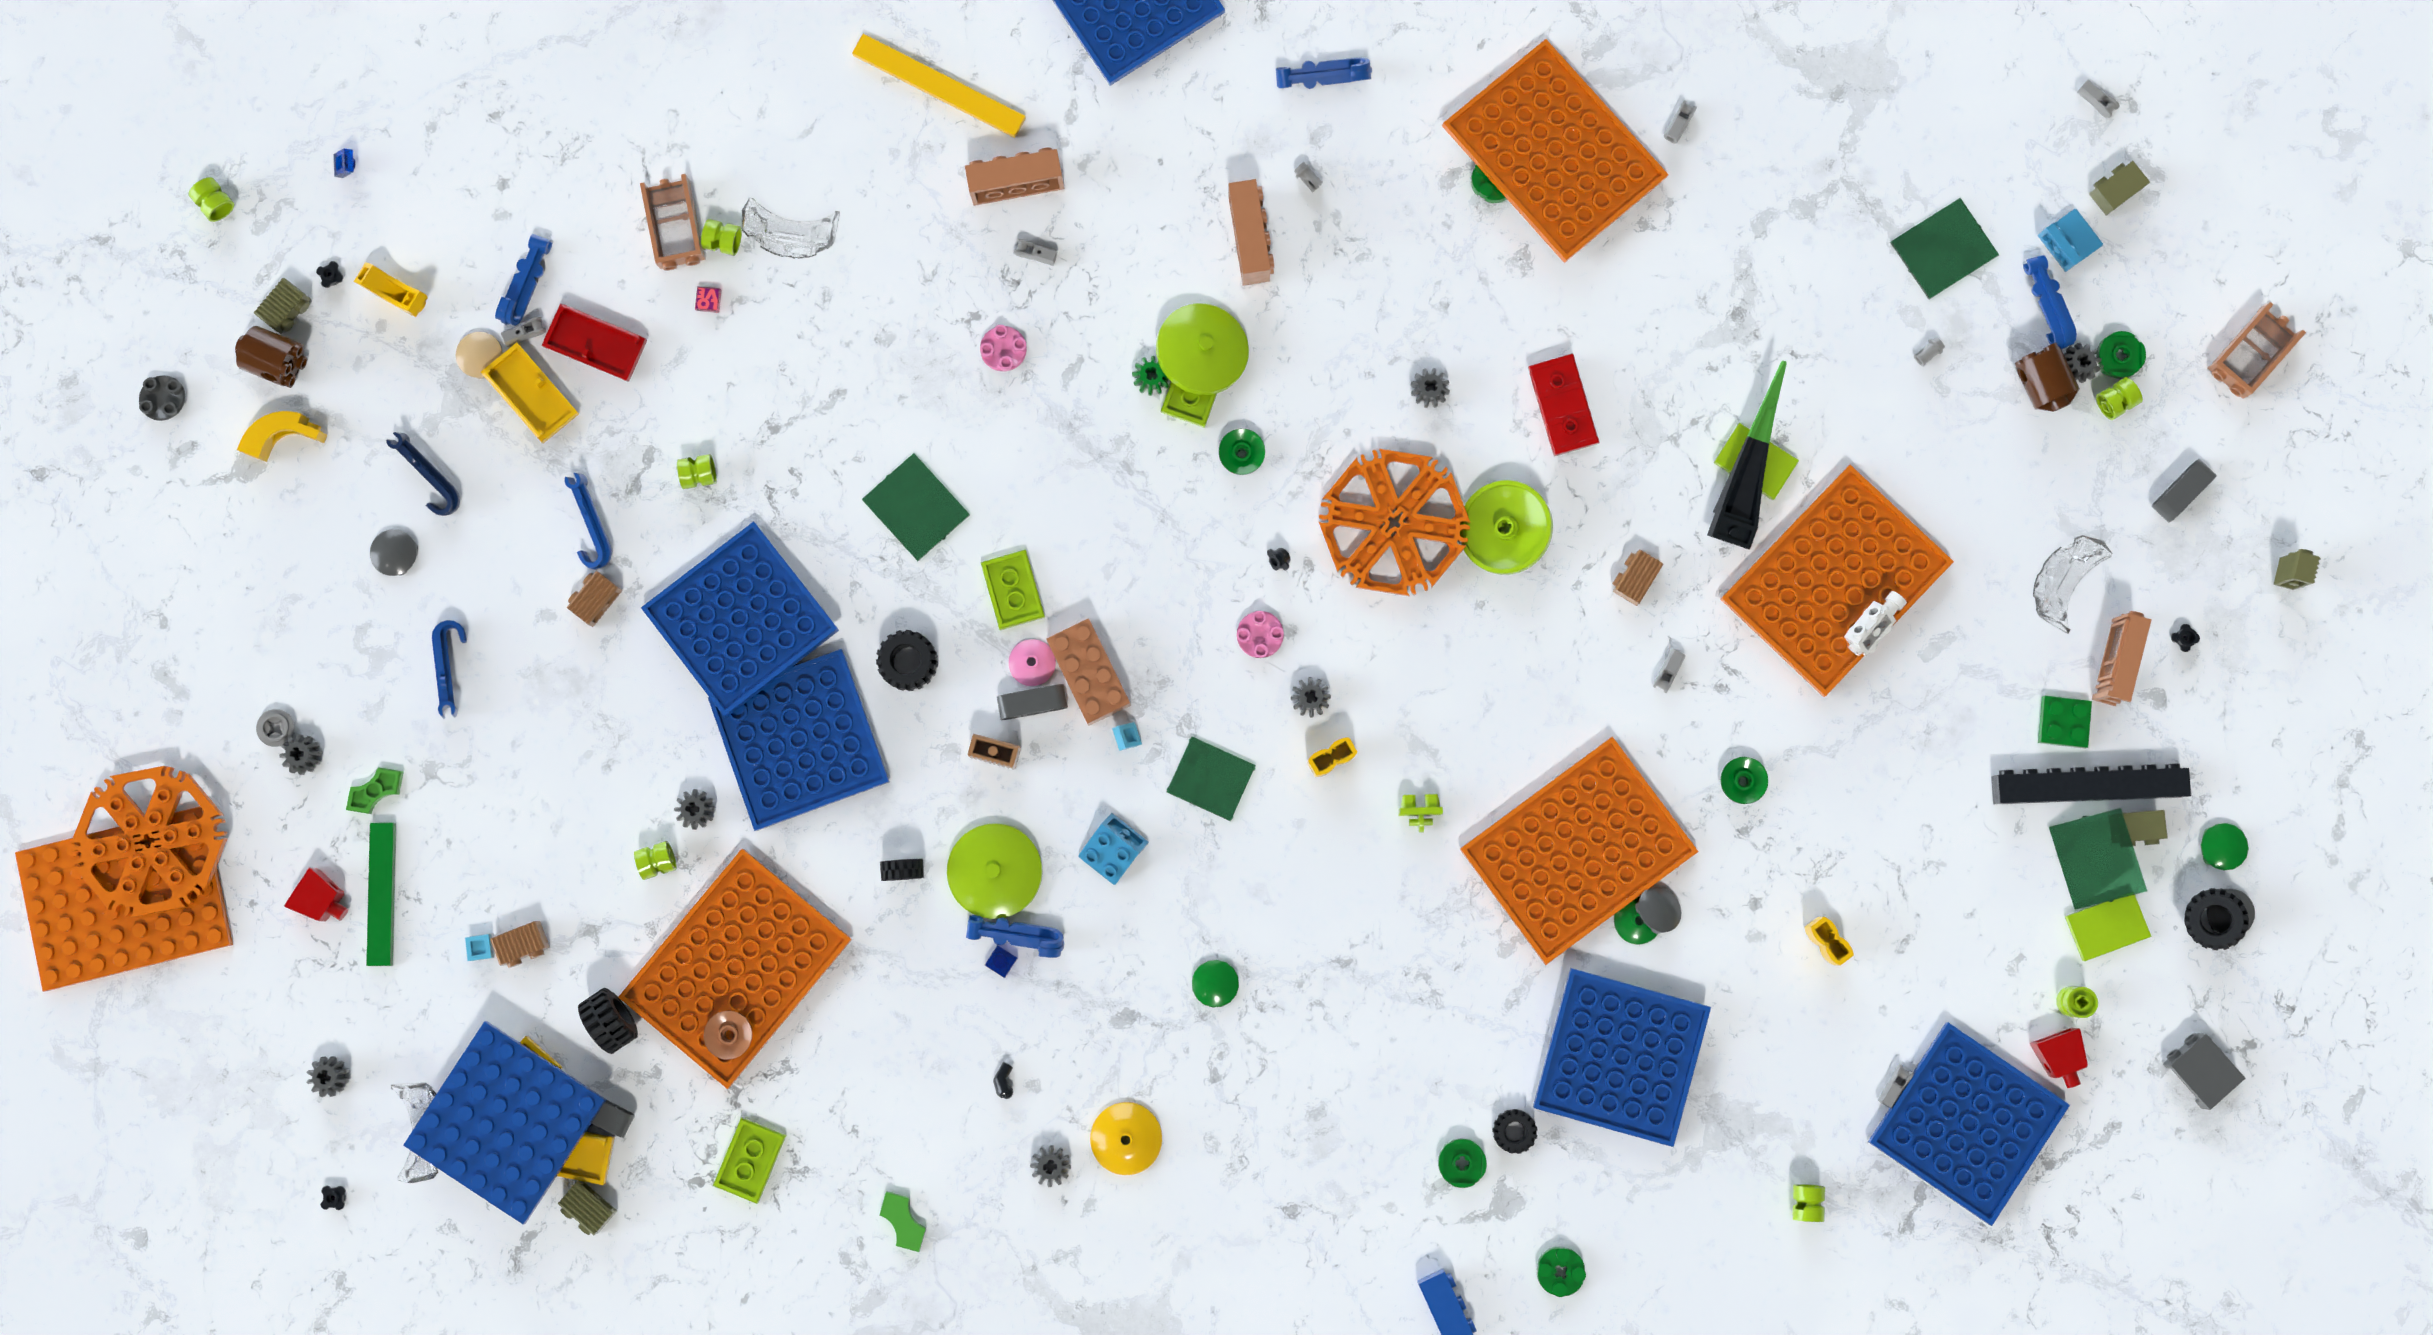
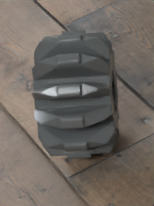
M2076 343L2074 347L2069 346L2066 348V353H2063L2075 379H2078L2080 383L2086 382L2087 379H2093L2095 373L2101 369L2097 364L2101 362L2102 358L2095 357L2098 350L2090 351V344H2086L2083 347L2081 343Z
M1426 368L1423 369L1422 375L1416 373L1414 376L1416 381H1412L1410 384L1412 388H1415L1411 391V396H1418L1416 399L1417 404L1424 400V408H1428L1429 402H1432L1433 407L1436 408L1438 401L1444 403L1446 401L1444 395H1449L1450 390L1445 388L1449 385V380L1442 381L1445 375L1443 372L1438 376L1435 375L1436 368L1432 369L1431 374L1428 373ZM1427 386H1435L1434 390L1426 391Z
M1308 677L1307 686L1303 680H1300L1299 685L1302 690L1298 687H1293L1292 690L1299 695L1291 696V701H1299L1293 706L1294 710L1302 706L1303 709L1300 715L1304 716L1306 710H1309L1310 718L1314 717V710L1319 715H1322L1323 711L1320 706L1324 708L1329 707V704L1322 700L1331 699L1330 694H1323V692L1328 690V686H1323L1320 689L1319 686L1322 681L1320 679L1317 680L1315 685H1312V677ZM1310 692H1314V698L1317 699V701L1314 703V701L1312 700L1310 704L1306 702L1307 697L1304 695L1306 693H1308L1309 695Z
M298 734L296 739L288 738L289 745H281L285 753H281L279 756L286 759L282 766L289 767L290 773L298 772L299 775H305L306 770L308 772L314 771L313 764H321L316 759L317 756L323 755L321 751H316L320 744L313 742V737L311 736L304 738L303 735ZM302 751H303V752H304V756H303V757L300 756V758H298V754H299V753H302Z
M693 789L691 795L687 791L683 792L685 800L680 798L676 800L681 804V807L674 808L675 812H681L676 817V820H684L682 826L685 828L691 824L692 830H697L698 823L701 827L705 828L707 825L704 819L712 821L713 817L708 814L709 812L716 811V808L708 806L714 802L713 798L706 799L707 793L702 791L699 795L697 789ZM691 807H699V812H695L696 815L690 812Z
M326 1056L320 1057L319 1062H312L311 1065L314 1070L306 1072L312 1076V1079H308L306 1082L307 1084H314L311 1091L313 1093L319 1091L320 1097H325L327 1094L333 1097L336 1096V1091L342 1092L344 1090L342 1083L350 1081L344 1077V1074L349 1073L350 1070H342L345 1062H337L335 1056H331L329 1059ZM325 1073H327L328 1076H331L330 1080H328V1078L325 1077Z
M1050 1145L1049 1153L1047 1154L1046 1149L1041 1147L1040 1153L1043 1157L1036 1153L1033 1155V1158L1039 1163H1031L1030 1168H1038L1032 1176L1033 1178L1038 1175L1042 1176L1038 1182L1040 1185L1043 1184L1045 1179H1048V1187H1052L1053 1179H1055L1058 1185H1061L1062 1181L1059 1175L1063 1178H1068L1069 1174L1063 1171V1169H1071L1072 1165L1063 1163L1070 1158L1069 1155L1060 1157L1063 1148H1059L1057 1153H1054V1145ZM1049 1160H1053V1164H1057V1168H1054L1052 1172L1047 1171L1049 1168L1045 1169L1044 1164H1047Z

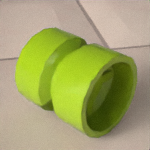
M212 177L199 180L188 192L189 197L200 207L201 212L210 222H216L225 218L234 208V202L225 192H222L220 185Z
M707 219L702 230L701 247L711 251L720 249L721 253L735 256L740 247L742 228L741 226L729 223L723 226L721 221Z
M2127 377L2115 383L2112 388L2109 387L2096 395L2099 409L2110 420L2116 419L2124 414L2126 409L2130 410L2143 401L2140 389L2133 380Z
M711 454L697 456L696 460H693L691 457L677 460L678 478L682 489L695 488L698 483L702 486L717 483L715 464Z
M668 841L654 844L653 849L645 847L634 851L635 864L643 880L656 877L659 871L665 874L677 869L676 859Z
M2068 986L2058 993L2056 1005L2065 1016L2088 1018L2096 1012L2098 998L2087 987Z
M1794 1184L1793 1199L1797 1203L1793 1205V1220L1824 1222L1825 1207L1821 1203L1825 1201V1187Z

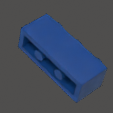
M1441 1269L1417 1280L1441 1335H1473V1333L1477 1332L1472 1319H1466L1463 1310L1467 1308L1461 1295L1456 1297L1452 1289L1456 1287L1451 1273L1446 1274Z

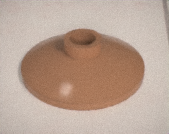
M723 1011L715 1014L707 1022L704 1029V1042L707 1049L714 1056L721 1059H734L741 1056L747 1051L752 1041V1028L749 1021L742 1014L735 1011ZM728 1030H731L734 1033L732 1039H728L726 1037V1032Z

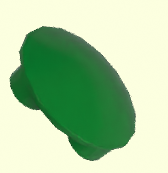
M2228 823L2216 824L2205 829L2201 841L2203 861L2207 865L2223 871L2233 870L2242 865L2247 858L2249 850L2248 841L2243 831L2235 825Z
M1210 960L1201 964L1194 972L1192 991L1202 1004L1213 1008L1223 1007L1230 1003L1237 995L1239 988L1238 975L1227 962Z

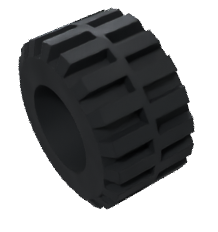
M899 630L894 635H888V639L885 642H881V648L876 653L878 655L876 665H878V672L883 679L892 687L902 691H914V689L923 688L924 684H929L931 677L936 674V667H938V655L933 644L921 633L912 632L911 630L903 632ZM912 647L921 656L920 665L910 674H901L894 666L895 656L901 649Z
M2209 888V890H2203L2191 898L2186 907L2184 922L2187 932L2193 938V941L2206 949L2226 950L2231 946L2237 945L2244 938L2249 926V917L2244 902L2236 894L2222 888ZM2211 905L2225 907L2232 916L2230 927L2222 933L2210 932L2202 924L2201 915Z
M602 988L578 1005L579 1016L586 1031L594 1042L607 1053H615L638 1037L637 1026L631 1013L621 999L611 990Z

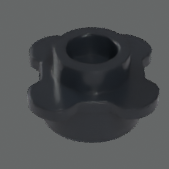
M331 261L329 265L317 268L316 273L320 276L323 287L329 288L343 281L344 277L338 269L339 265L337 262Z
M1278 548L1275 551L1269 549L1267 551L1269 563L1275 571L1279 569L1286 571L1289 569L1291 558L1284 548Z
M2183 624L2177 633L2171 635V640L2180 646L2182 652H2188L2191 646L2200 641V636L2190 625Z
M328 1185L324 1186L321 1190L323 1194V1201L320 1203L321 1208L324 1210L329 1208L343 1209L346 1197L345 1188L343 1186L334 1188Z

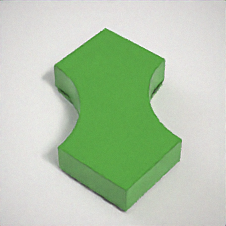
M378 767L374 777L368 783L362 786L350 787L346 810L372 814L375 805L382 798L400 794L404 771Z
M887 1191L879 1216L886 1218L893 1225L896 1232V1246L920 1252L926 1227L917 1223L913 1218L909 1207L910 1197Z

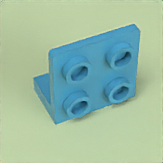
M2073 209L2037 235L2065 272L2103 246L2101 240L2077 209Z
M1111 813L1101 823L1078 857L1113 885H1116L1149 842Z

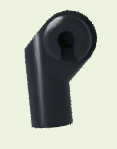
M1003 1062L993 1079L996 1094L1000 1098L1009 1099L1013 1095V1088L1008 1085L1007 1078L1013 1067L1006 1062Z

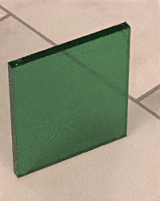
M1191 737L1169 787H1167L1166 793L1231 822L1256 765Z

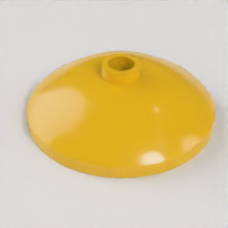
M1121 1102L1111 1105L1099 1114L1092 1126L1090 1134L1091 1149L1099 1164L1112 1173L1118 1175L1140 1173L1150 1167L1159 1155L1162 1146L1160 1124L1153 1113L1142 1105L1132 1102ZM1125 1135L1130 1138V1143L1123 1144L1121 1142V1137Z

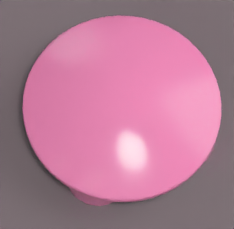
M997 325L989 330L982 338L980 344V353L983 361L990 368L997 371H1010L1017 368L1025 359L1027 352L1026 341L1022 334L1016 329L1004 325Z
M1252 612L1246 615L1238 625V644L1249 656L1255 658L1269 657L1277 652L1282 645L1284 638L1282 624L1269 612Z

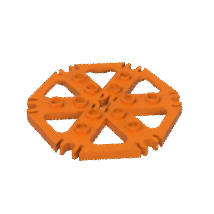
M1379 449L1382 458H1378L1377 451L1372 450L1374 456L1372 461H1367L1364 454H1362L1361 462L1363 465L1361 466L1356 457L1322 498V500H1328L1332 503H1321V507L1328 508L1329 513L1327 515H1319V519L1323 521L1328 520L1329 522H1319L1337 573L1342 567H1346L1341 572L1340 576L1342 578L1347 573H1352L1354 578L1350 582L1351 585L1356 584L1358 578L1361 579L1355 588L1410 597L1407 587H1410L1411 593L1416 595L1415 586L1417 584L1423 585L1424 590L1428 591V585L1425 582L1428 580L1432 589L1467 545H1460L1457 542H1468V538L1460 536V531L1470 530V526L1460 525V523L1467 522L1470 524V520L1452 473L1450 472L1449 476L1443 479L1447 474L1448 468L1445 467L1442 472L1435 470V466L1438 464L1437 459L1431 463V466H1427L1433 457ZM1391 462L1415 465L1420 471L1399 498L1396 495L1387 471V466ZM1361 475L1365 478L1375 507L1342 502L1339 497L1340 493L1354 476ZM1443 488L1447 490L1455 509V516L1452 519L1417 514L1438 489ZM1401 513H1403L1399 517L1398 521L1400 527L1397 528L1396 526H1394L1393 528H1390L1388 532H1386L1390 525V521L1388 519L1390 517L1392 519H1395ZM1341 526L1371 531L1350 557L1346 558L1340 554L1333 535L1335 528ZM1413 538L1445 543L1449 547V553L1435 570L1427 571L1423 566ZM1389 547L1392 549L1402 576L1398 584L1377 582L1369 577L1370 570Z
M154 767L110 776L113 781L110 779L104 780L107 784L106 791H103L101 787H95V792L90 793L71 844L74 845L81 843L80 846H73L71 848V851H80L81 857L77 860H72L74 864H84L74 868L109 910L119 912L121 906L124 905L126 908L124 916L138 917L189 907L186 903H195L191 898L192 892L195 891L198 896H203L204 891H208L228 839L217 840L218 837L227 835L225 831L219 832L217 826L226 821L225 819H214L224 815L190 774L179 771L178 776L174 778L173 767ZM153 779L156 787L144 814L124 790V787L129 782ZM183 791H188L202 807V817L197 820L171 824ZM103 807L123 830L124 834L90 839L87 835V830L95 810ZM148 835L150 838L160 839L151 843L150 847L149 845L138 844L147 840ZM205 843L209 847L208 855L201 872L198 875H194L173 849ZM128 858L117 888L112 892L107 891L93 874L94 865ZM154 868L172 890V896L166 901L144 904L141 902V899Z

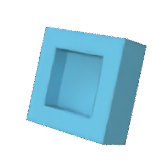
M1135 722L1112 728L1119 751L1142 745Z
M491 934L465 937L467 961L494 958L493 946L490 940L492 938Z

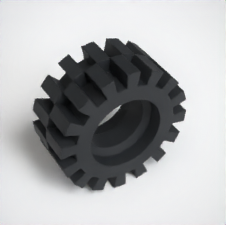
M923 859L881 861V881L924 878Z
M1506 1110L1504 1113H1500L1497 1120L1493 1123L1494 1128H1492V1132L1494 1133V1140L1500 1148L1511 1154L1527 1152L1531 1146L1533 1147L1534 1141L1538 1136L1536 1122L1529 1114L1522 1110ZM1519 1122L1522 1124L1524 1135L1520 1140L1512 1141L1507 1137L1506 1128L1510 1123Z

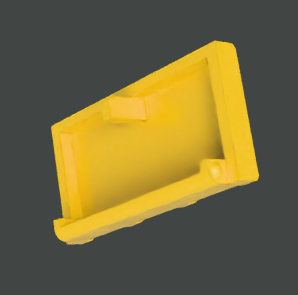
M515 343L481 371L483 376L542 443H545L579 415L518 343Z
M585 1132L557 1176L605 1185L615 1137Z

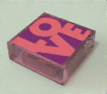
M697 286L695 310L719 313L722 290L720 288Z

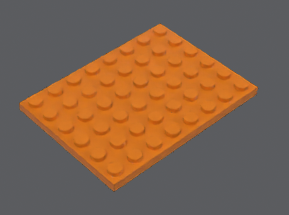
M1547 39L1537 45L1442 124L1447 133L1564 263L1663 182L1669 175Z
M1849 465L1720 600L1816 691L1825 697L1865 656L1863 654L1860 656L1854 654L1848 648L1849 643L1844 636L1872 602L1875 601L1883 605L1886 602L1885 598L1891 591L1900 594L1907 603L1900 611L1897 610L1893 615L1897 622L1954 561L1854 467Z
M1613 736L1460 848V851L1545 965L1699 852Z
M202 807L175 812L171 824L200 819L203 815ZM115 827L87 835L93 840L124 834L120 827ZM148 835L147 840L138 844H145L150 847L151 843L160 839L150 838ZM73 838L15 852L43 992L233 945L217 868L209 889L204 891L203 896H198L195 891L191 893V898L195 903H186L189 907L131 917L124 916L126 910L124 905L121 906L119 912L109 910L74 867H80L84 864H74L72 860H77L81 857L80 851H71L73 846L81 845V843L71 844ZM203 843L173 850L192 873L198 875L205 863L209 847ZM128 858L94 865L93 874L107 891L112 892L117 888ZM154 868L141 899V902L144 904L166 901L172 896V890Z
M741 849L618 998L726 1089H729L852 941V938L745 849ZM719 1012H738L751 1025V1044L747 1051L737 1058H718L705 1045V1026ZM728 1030L726 1032V1037L728 1039H732L734 1033L733 1031Z

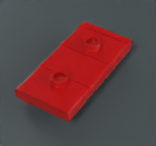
M560 303L541 346L629 382L647 343V339Z
M1574 354L1528 366L1529 375L1554 457L1599 444V438Z

